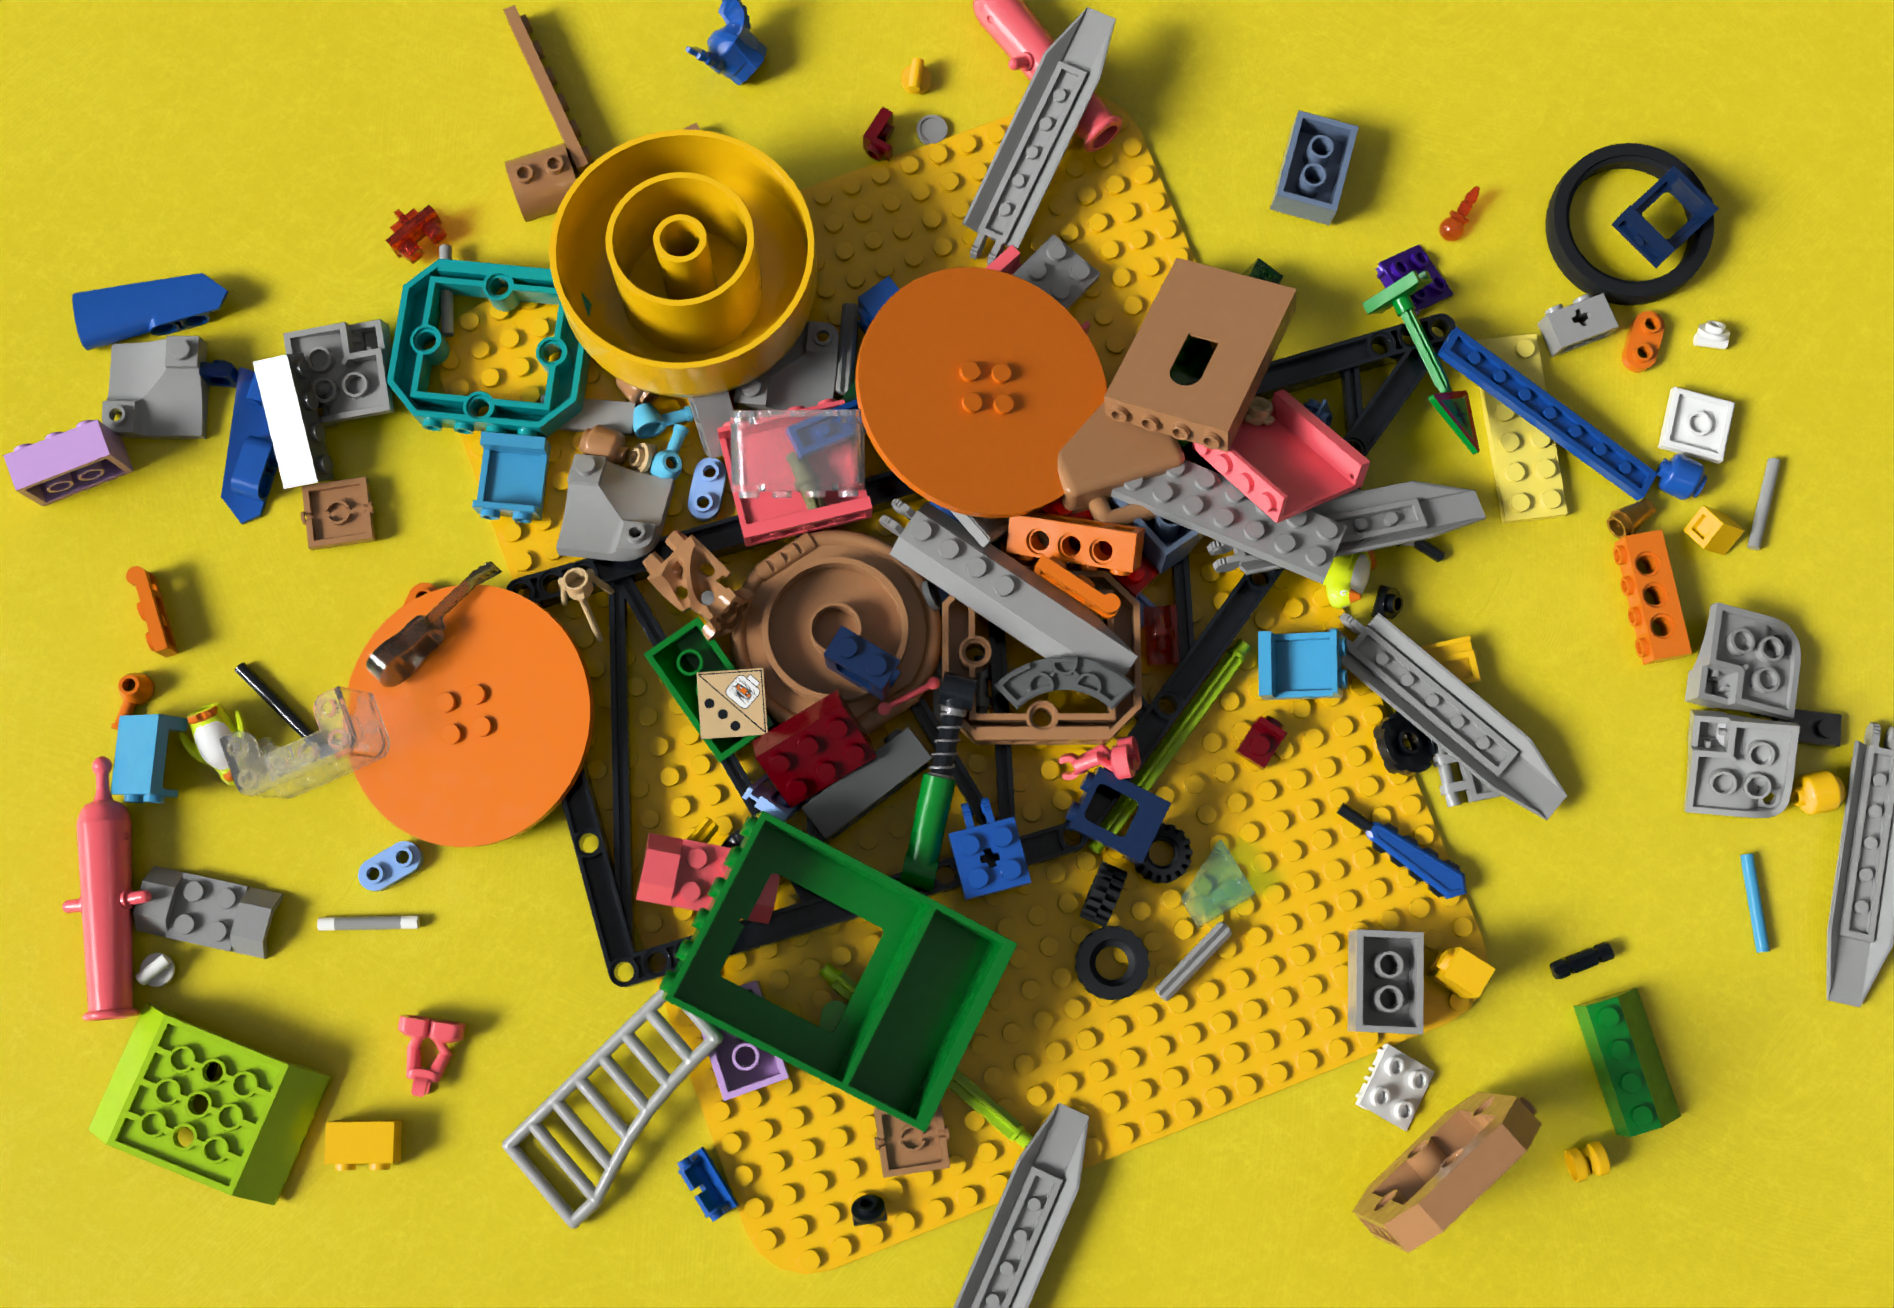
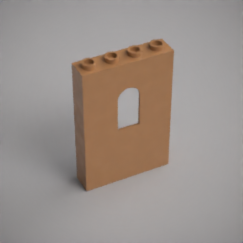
M1176 258L1104 396L1105 415L1116 422H1125L1142 427L1147 431H1156L1173 436L1178 440H1187L1204 445L1209 449L1228 452L1296 311L1297 289ZM1188 336L1218 343L1201 379L1197 383L1184 386L1175 383L1171 379L1170 371Z

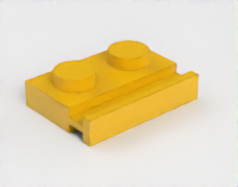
M1470 635L1420 646L1464 684L1481 681L1474 649L1472 650Z

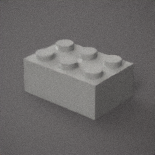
M1361 929L1348 931L1347 1031L1423 1035L1424 932Z

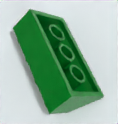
M697 617L644 653V656L701 736L696 673L736 669L715 639L709 642L704 637L702 628L705 625ZM767 715V728L769 731L774 727V723ZM762 735L703 740L719 763H721Z
M1637 987L1573 1006L1616 1134L1633 1137L1662 1128L1681 1117Z

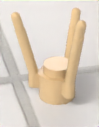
M578 567L572 568L563 575V578L558 579V584L561 588V604L563 606L568 605V595L573 600H578L596 640L602 642L601 631L587 599L593 591L592 582L609 594L615 593V590L597 577L593 569L585 571Z

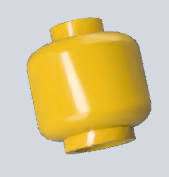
M1828 770L1802 774L1795 780L1791 791V799L1795 806H1799L1802 812L1808 815L1837 810L1845 799V787L1842 780Z

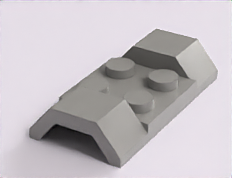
M153 866L142 880L140 890L149 891L152 898L147 903L135 905L133 912L136 931L266 959L268 955L267 936L272 917L282 902L284 894Z

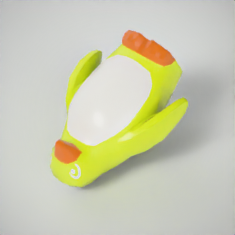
M1374 550L1333 558L1322 584L1326 585L1328 601L1333 608L1342 609L1362 599L1363 591L1370 578V571L1375 568L1377 559L1374 558L1376 554Z
M219 702L209 703L187 715L194 743L183 732L179 733L181 742L192 757L212 767L227 785L240 784L247 777V769L244 764L247 730L243 716L239 710H235V726Z

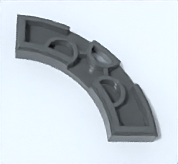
M1070 656L1050 657L1027 663L1013 670L994 685L1016 709H1019L1030 699L1046 692L1074 690L1095 697L1113 710L1136 687L1126 676L1103 663Z

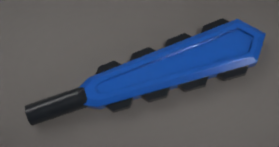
M1344 802L1340 805L1336 813L1364 831L1367 838L1372 842V848L1380 854L1386 852L1390 855V861L1397 867L1404 866L1407 868L1408 875L1417 882L1424 881L1428 885V890L1434 895L1450 899L1467 893L1465 874L1460 871V866L1450 860L1442 861L1439 859L1438 853L1429 847H1419L1417 840L1409 835L1401 836L1398 834V828L1390 823L1383 825L1378 822H1372Z

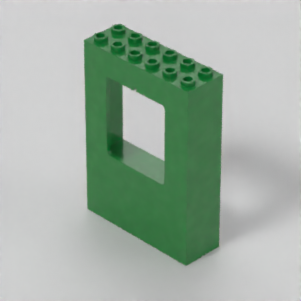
M764 811L757 813L755 816L751 814V816L747 817L739 834L744 836L740 846H732L723 865L728 867L723 878L720 876L715 878L707 894L712 897L707 909L700 908L691 924L692 927L696 928L691 940L684 938L675 955L676 958L680 959L674 972L668 969L660 983L659 988L663 991L661 997L665 1001L926 1132L1017 943ZM773 873L786 878L883 930V934L836 1028L832 1032L723 978L720 974L744 927L743 924L739 923L740 918L748 920L770 875Z

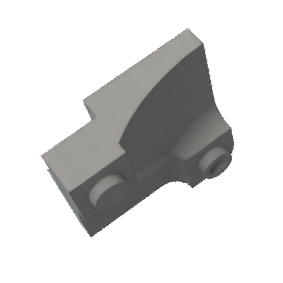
M381 319L350 325L342 322L283 333L286 354L304 353L305 360L309 364L310 382L318 400L317 410L323 408V415L319 419L324 428L337 426V423L394 412L392 388L387 383L392 353L389 324Z
M809 321L806 323L793 347L775 366L757 379L735 389V408L737 410L766 412L777 415L785 413L787 409L794 406H804L807 408L816 406L822 400L834 398L839 354V334L837 329L825 322ZM820 334H827L829 336L828 340L824 342L819 341L817 337Z
M167 336L166 339L157 341L112 344L109 393L107 400L103 401L102 406L103 424L122 437L141 439H206L210 378L206 375L207 343L200 336ZM118 412H122L121 418L114 421L115 415Z
M575 454L567 478L566 506L556 546L558 555L607 561H632L655 549L660 540L675 488L674 480L621 467L607 461V458L603 456Z
M1719 602L1712 604L1700 652L1693 669L1689 670L1685 702L1712 709L1723 708L1784 720L1793 719L1801 665L1800 644L1793 630L1787 623L1774 617Z
M1691 709L1687 738L1688 763L1684 802L1685 812L1747 818H1770L1783 812L1789 804L1792 791L1800 725L1798 723L1737 716L1720 711ZM1769 793L1774 794L1771 801H1763V798Z

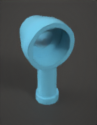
M643 403L635 407L633 411V429L635 435L641 439L655 437L661 434L667 426L685 421H693L690 406L661 415L651 403Z
M681 424L674 425L673 434L666 450L660 451L652 457L649 467L651 475L660 478H672L673 480L678 478L682 471V461L678 453L685 436L689 433L687 427ZM666 459L673 462V469L666 465Z

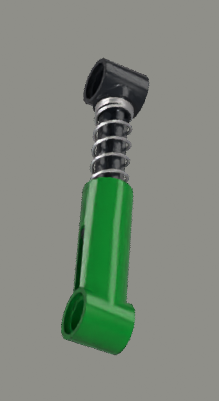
M945 671L938 704L942 705V713L940 714L942 721L941 725L937 727L939 730L938 739L934 740L936 749L935 753L931 754L934 757L932 766L928 767L931 772L923 773L910 841L900 878V883L908 887L933 891L940 850L956 780L952 779L951 770L956 767L953 761L954 756L958 754L956 750L957 742L961 740L959 737L960 728L964 727L962 719L966 717L967 710L971 711L978 678Z

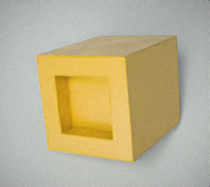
M1703 505L1683 531L1703 549L1725 555L1745 530L1724 512Z

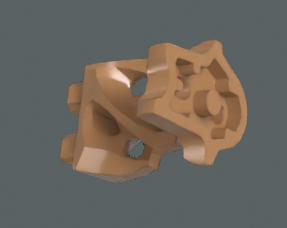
M674 530L665 540V543L674 552L665 561L655 551L643 560L642 563L650 574L647 579L672 605L684 614L692 609L707 621L702 628V632L709 642L718 636L729 634L746 618L756 595L746 588L732 590L729 587L726 589L722 586L720 581L731 575L729 570L693 535L687 537L678 530ZM702 564H711L714 568V574L709 576L703 573L701 570ZM681 586L688 591L687 598L680 599L676 594V589ZM705 591H711L714 594V601L710 605L703 604L701 600L702 594Z

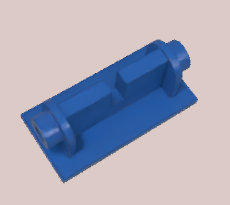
M701 1147L677 1163L680 1168L678 1173L682 1176L690 1191L698 1186L702 1190L694 1198L706 1218L710 1217L712 1222H714L739 1205L704 1147Z

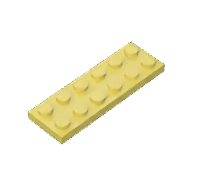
M1537 334L1475 340L1546 391ZM1479 387L1502 524L1565 517L1568 512L1555 441Z

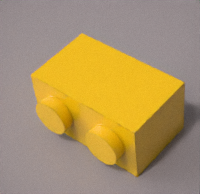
M1462 947L1443 949L1442 952L1437 951L1433 955L1428 965L1431 971L1427 977L1459 998H1479L1493 975L1495 968Z
M341 1120L326 1122L324 1164H335V1170H356V1164H369V1170H389L390 1163L401 1161L402 1120Z

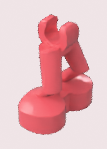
M1129 736L1118 738L1117 745L1113 746L1112 750L1102 743L1079 756L1074 753L1063 754L1059 758V763L1070 762L1074 767V771L1063 772L1062 777L1064 780H1073L1079 774H1084L1097 765L1112 771L1116 778L1121 780L1134 777L1136 770L1141 765V758L1136 738Z
M400 1015L398 1030L411 1038L407 1046L406 1077L414 1080L411 1090L412 1095L423 1097L429 1094L432 1082L437 1083L441 1080L453 1055L446 1043H455L463 1040L466 1024L417 1015ZM426 1038H431L439 1050L438 1056L429 1069L422 1068L420 1052L422 1042Z

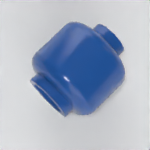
M1676 454L1670 460L1663 459L1656 471L1657 476L1660 477L1658 481L1659 489L1679 500L1697 497L1707 481V475L1704 474V466L1683 454Z

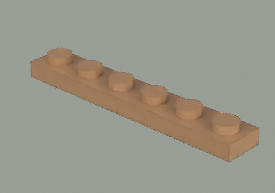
M515 5L503 9L580 176L594 162L587 145L581 147L577 138L582 137L575 119L569 121L565 114L570 109L563 93L561 92L556 95L553 85H556L557 81L550 66L543 67L541 59L545 58V55L538 40L532 42L529 37V33L533 32L526 14L520 16Z

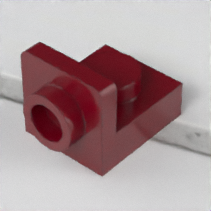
M883 106L863 135V149L874 160L881 161V159H886L890 161L893 156V147L886 142L892 136L895 126L893 125V112Z
M1259 716L1252 724L1235 753L1263 770L1288 733L1282 729L1283 724L1273 717L1266 716L1264 718Z

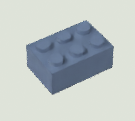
M1299 110L1291 127L1270 210L1330 225L1337 212L1359 126Z

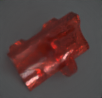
M428 205L419 213L414 208L406 215L399 209L394 211L393 214L398 221L390 227L394 234L385 241L398 258L403 256L410 263L414 264L424 254L422 248L417 244L426 236L435 245L445 239L447 234L441 225L442 222L437 213Z
M1177 605L1144 607L1147 665L1180 664Z

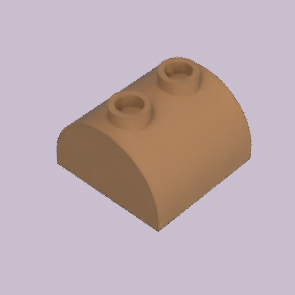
M564 143L505 161L508 177L525 222L556 213L567 191L577 179Z

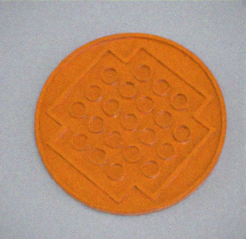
M958 267L929 273L898 290L880 308L870 323L862 340L856 365L855 388L861 419L868 437L885 464L901 481L925 499L960 514L983 518H1009L1025 515L1052 504L1065 494L1058 473V454L1104 402V396L1107 392L1106 379L1096 350L1083 328L1064 306L1051 295L1024 279L1005 272L978 267Z
M478 584L455 585L426 593L410 601L391 615L373 634L357 660L350 678L344 709V733L349 760L362 790L371 803L385 818L406 833L426 842L452 847H480L503 842L528 831L546 818L564 800L575 784L589 752L594 726V696L590 675L581 651L566 628L549 611L531 599L507 589Z

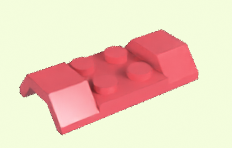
M649 833L636 900L699 911L700 908L707 909L712 899L707 894L715 878L719 876L723 878L728 867L723 865L731 848ZM776 873L770 875L748 921L769 924L775 906L780 875Z

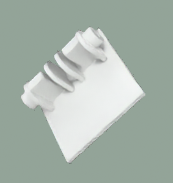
M1386 1043L1382 1049L1377 1050L1378 1054L1372 1064L1375 1068L1369 1066L1368 1070L1372 1074L1370 1077L1365 1075L1364 1079L1368 1082L1367 1084L1363 1083L1359 1093H1356L1355 1097L1358 1099L1355 1104L1375 1113L1407 1132L1435 1071Z

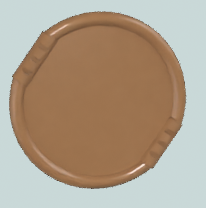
M826 530L813 533L806 532L754 565V569L748 575L741 588L751 590L756 597L752 601L746 618L730 632V647L736 670L763 668L766 713L772 719L781 724L838 690L869 735L919 702V698L923 693L892 708L889 714L880 715L877 707L883 701L828 669L824 658V652L842 625L901 661L896 668L901 671V675L884 702L889 703L926 684L928 679L933 677L942 645L940 611H933L925 599L922 582L927 579L890 555L894 546L874 536L855 531Z

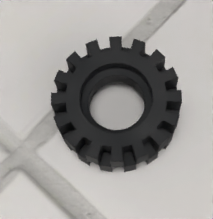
M1161 823L1152 844L1156 841L1169 843L1173 848L1174 857L1169 865L1158 866L1151 861L1148 851L1143 863H1134L1136 872L1140 873L1143 879L1153 881L1152 883L1165 884L1178 879L1186 872V869L1191 864L1192 860L1190 858L1193 852L1189 846L1191 843L1189 838L1186 839L1185 833L1181 829H1176V826L1172 824L1166 825Z
M1102 862L1089 889L1080 917L1105 927L1120 897L1128 872Z

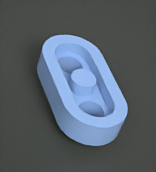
M709 457L699 461L693 474L688 498V509L693 518L701 522L712 521L721 510L727 481V471L724 464L716 458L711 459ZM712 468L716 470L713 477H706L704 475L707 469ZM701 499L709 500V505L706 508L698 506V502Z
M398 842L366 860L360 866L358 872L359 882L368 890L375 892L383 891L417 872L423 863V852L418 845L412 842ZM406 851L409 854V859L406 863L402 864L399 861V856L402 852ZM377 868L380 875L378 879L372 880L370 872Z

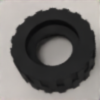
M1119 926L1102 927L1089 933L1078 946L1079 948L1075 954V972H1077L1080 984L1082 983L1085 990L1095 995V997L1106 1000H1119L1129 997L1139 990L1144 980L1147 979L1148 967H1150L1147 948L1144 947L1140 937L1138 938L1130 930ZM1110 946L1121 949L1128 959L1127 971L1122 977L1115 980L1102 977L1098 973L1095 964L1098 953Z

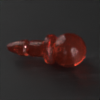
M1475 186L1465 195L1464 200L1457 208V212L1451 210L1449 212L1450 217L1441 222L1439 233L1444 240L1453 242L1462 237L1464 225L1469 223L1465 216L1469 214L1473 204L1478 199L1480 191L1478 186Z

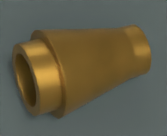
M1644 498L1639 502L1614 510L1607 519L1608 529L1619 539L1626 535L1635 534L1656 513V508L1652 501Z

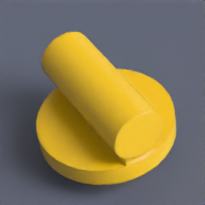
M913 58L912 64L902 71L901 84L908 93L922 94L931 85V74L924 66V60L921 58Z

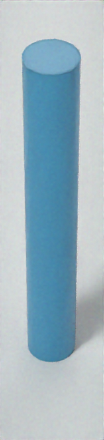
M1754 854L1740 855L1756 953L1769 952L1770 947Z

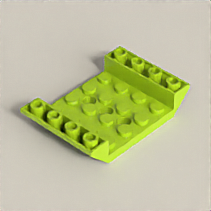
M146 1002L88 1130L106 1145L231 1196L276 1205L332 1076L302 1064L293 1065L179 1019V1014ZM213 1062L219 1063L223 1070L221 1078L216 1082L211 1081L207 1076V1068ZM199 1094L205 1096L208 1100V1108L202 1114L196 1113L192 1106L194 1098ZM183 1127L190 1128L194 1135L193 1142L187 1147L181 1145L178 1141V1133Z

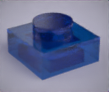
M213 360V363L201 362L199 375L209 386L236 388L238 370L232 363L225 360Z

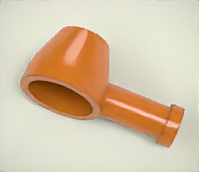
M134 672L120 679L118 689L124 701L111 728L118 730L120 716L133 715L136 706L143 705L152 698L155 689L154 683L147 675ZM135 681V688L128 691L129 683Z

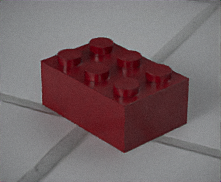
M838 690L752 741L755 758L790 808L877 757L870 737Z

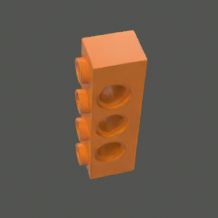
M1034 511L1025 515L1009 517L1006 552L1017 554V559L1026 561L1036 560V557L1041 558L1042 555L1049 559L1051 556H1054L1066 565L1067 562L1079 564L1078 568L1082 570L1096 571L1100 567L1110 569V573L1114 575L1128 576L1130 572L1133 573L1141 567L1145 528ZM1039 531L1047 534L1049 538L1048 546L1043 545L1039 541ZM1070 536H1074L1080 541V551H1076L1070 546ZM1102 541H1106L1111 545L1113 550L1112 556L1105 555L1102 552Z
M1662 529L1622 537L1614 543L1613 556L1616 564L1620 565L1622 573L1621 590L1628 599L1630 607L1628 609V619L1631 626L1635 628L1637 636L1635 648L1638 656L1642 657L1643 665L1681 659L1692 654ZM1638 561L1646 565L1647 574L1642 573L1638 569ZM1645 591L1653 595L1654 605L1648 603L1645 599ZM1653 622L1660 625L1662 629L1661 636L1653 631Z

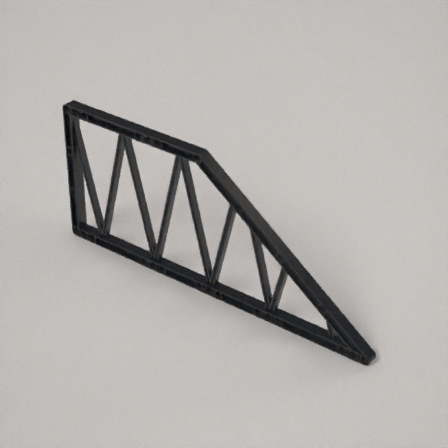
M1444 313L1419 319L1436 355L1450 332L1456 328L1454 320ZM1403 323L1271 361L1254 397L1270 399L1273 398L1274 392L1282 389L1291 393L1341 378L1346 435L1343 439L1366 457L1428 370L1415 344L1408 345L1403 341L1402 336H1409L1411 338ZM1432 327L1442 330L1444 337L1436 336L1432 331ZM1372 344L1382 346L1385 354L1375 352ZM1398 362L1363 410L1360 372ZM1192 443L1183 447L1192 463L1219 473L1191 448ZM893 471L863 479L867 496H870L873 508L872 513L893 508L890 504L896 498L906 504L924 499V497L901 481ZM738 515L680 531L687 537L693 535L716 558L782 540L778 539L746 547ZM669 535L660 537L655 549L636 560L607 561L586 558L516 578L506 588L515 593L522 589H529V599L538 603L543 608L561 604V589L556 593H548V584L553 580L563 578V575L568 570L578 567L585 571L593 569L597 577L615 590V593L609 594L614 862L586 760L575 784L562 801L609 977L615 985L626 988L663 978L668 969L674 972L680 961L675 955L684 940L682 938L638 951L634 939L627 602L653 647L667 638L635 582L647 579L650 575L642 563L647 556L655 551L665 561L674 552L665 543ZM1000 538L991 543L993 546L1001 550ZM1189 555L1171 567L1178 666L1150 705L1142 695V708L1135 716L1137 723L1126 736H1134L1138 744L1141 765L1136 770V774L1285 568L1261 572L1266 578V585H1257L1252 580V574H1244L1198 639L1194 641ZM592 582L593 591L591 595L604 591ZM988 620L989 644L992 649L990 669L993 713H1009V701L994 686L1007 675L1005 631ZM921 696L919 702L911 706L910 709L933 748L936 749L934 740L938 739L939 730L937 727L940 724L923 696ZM1159 700H1170L1174 705V713H1162L1158 706ZM995 745L998 820L1015 818L1011 745ZM733 754L721 763L742 798L752 783L736 755ZM957 754L954 756L953 761L956 767L951 770L952 779L956 780L957 788L966 803L968 802L978 823L984 825L986 820L980 806L983 796ZM1127 778L1125 780L1131 782L1133 778ZM1099 785L1085 811V818L1099 826L1122 794L1106 785ZM742 798L752 815L755 816L761 812L755 807L757 802L752 798L747 800ZM807 818V834L824 842L823 837ZM1066 819L1063 824L1020 836V841L1027 867L1076 853L1083 848L1090 838L1079 833L1080 843L1076 846L1067 845L1063 840V833L1067 830L1066 827L1069 823V820ZM589 836H597L599 840L598 848L592 853H586L583 848L584 840ZM985 851V856L980 857L981 863H987L989 868L995 867L994 862L998 861L997 855H992L990 851ZM953 857L940 860L937 871L942 867H949L955 873V880L945 885L935 878L933 891L922 890L921 894L931 897L961 888ZM902 872L890 875L889 877L900 882ZM791 882L802 902L774 910L769 924L748 920L739 921L744 927L728 958L861 917ZM692 936L685 937L688 940L692 938ZM656 953H662L667 960L666 967L660 972H655L650 966V960ZM624 963H630L634 968V975L627 982H623L618 976V969Z

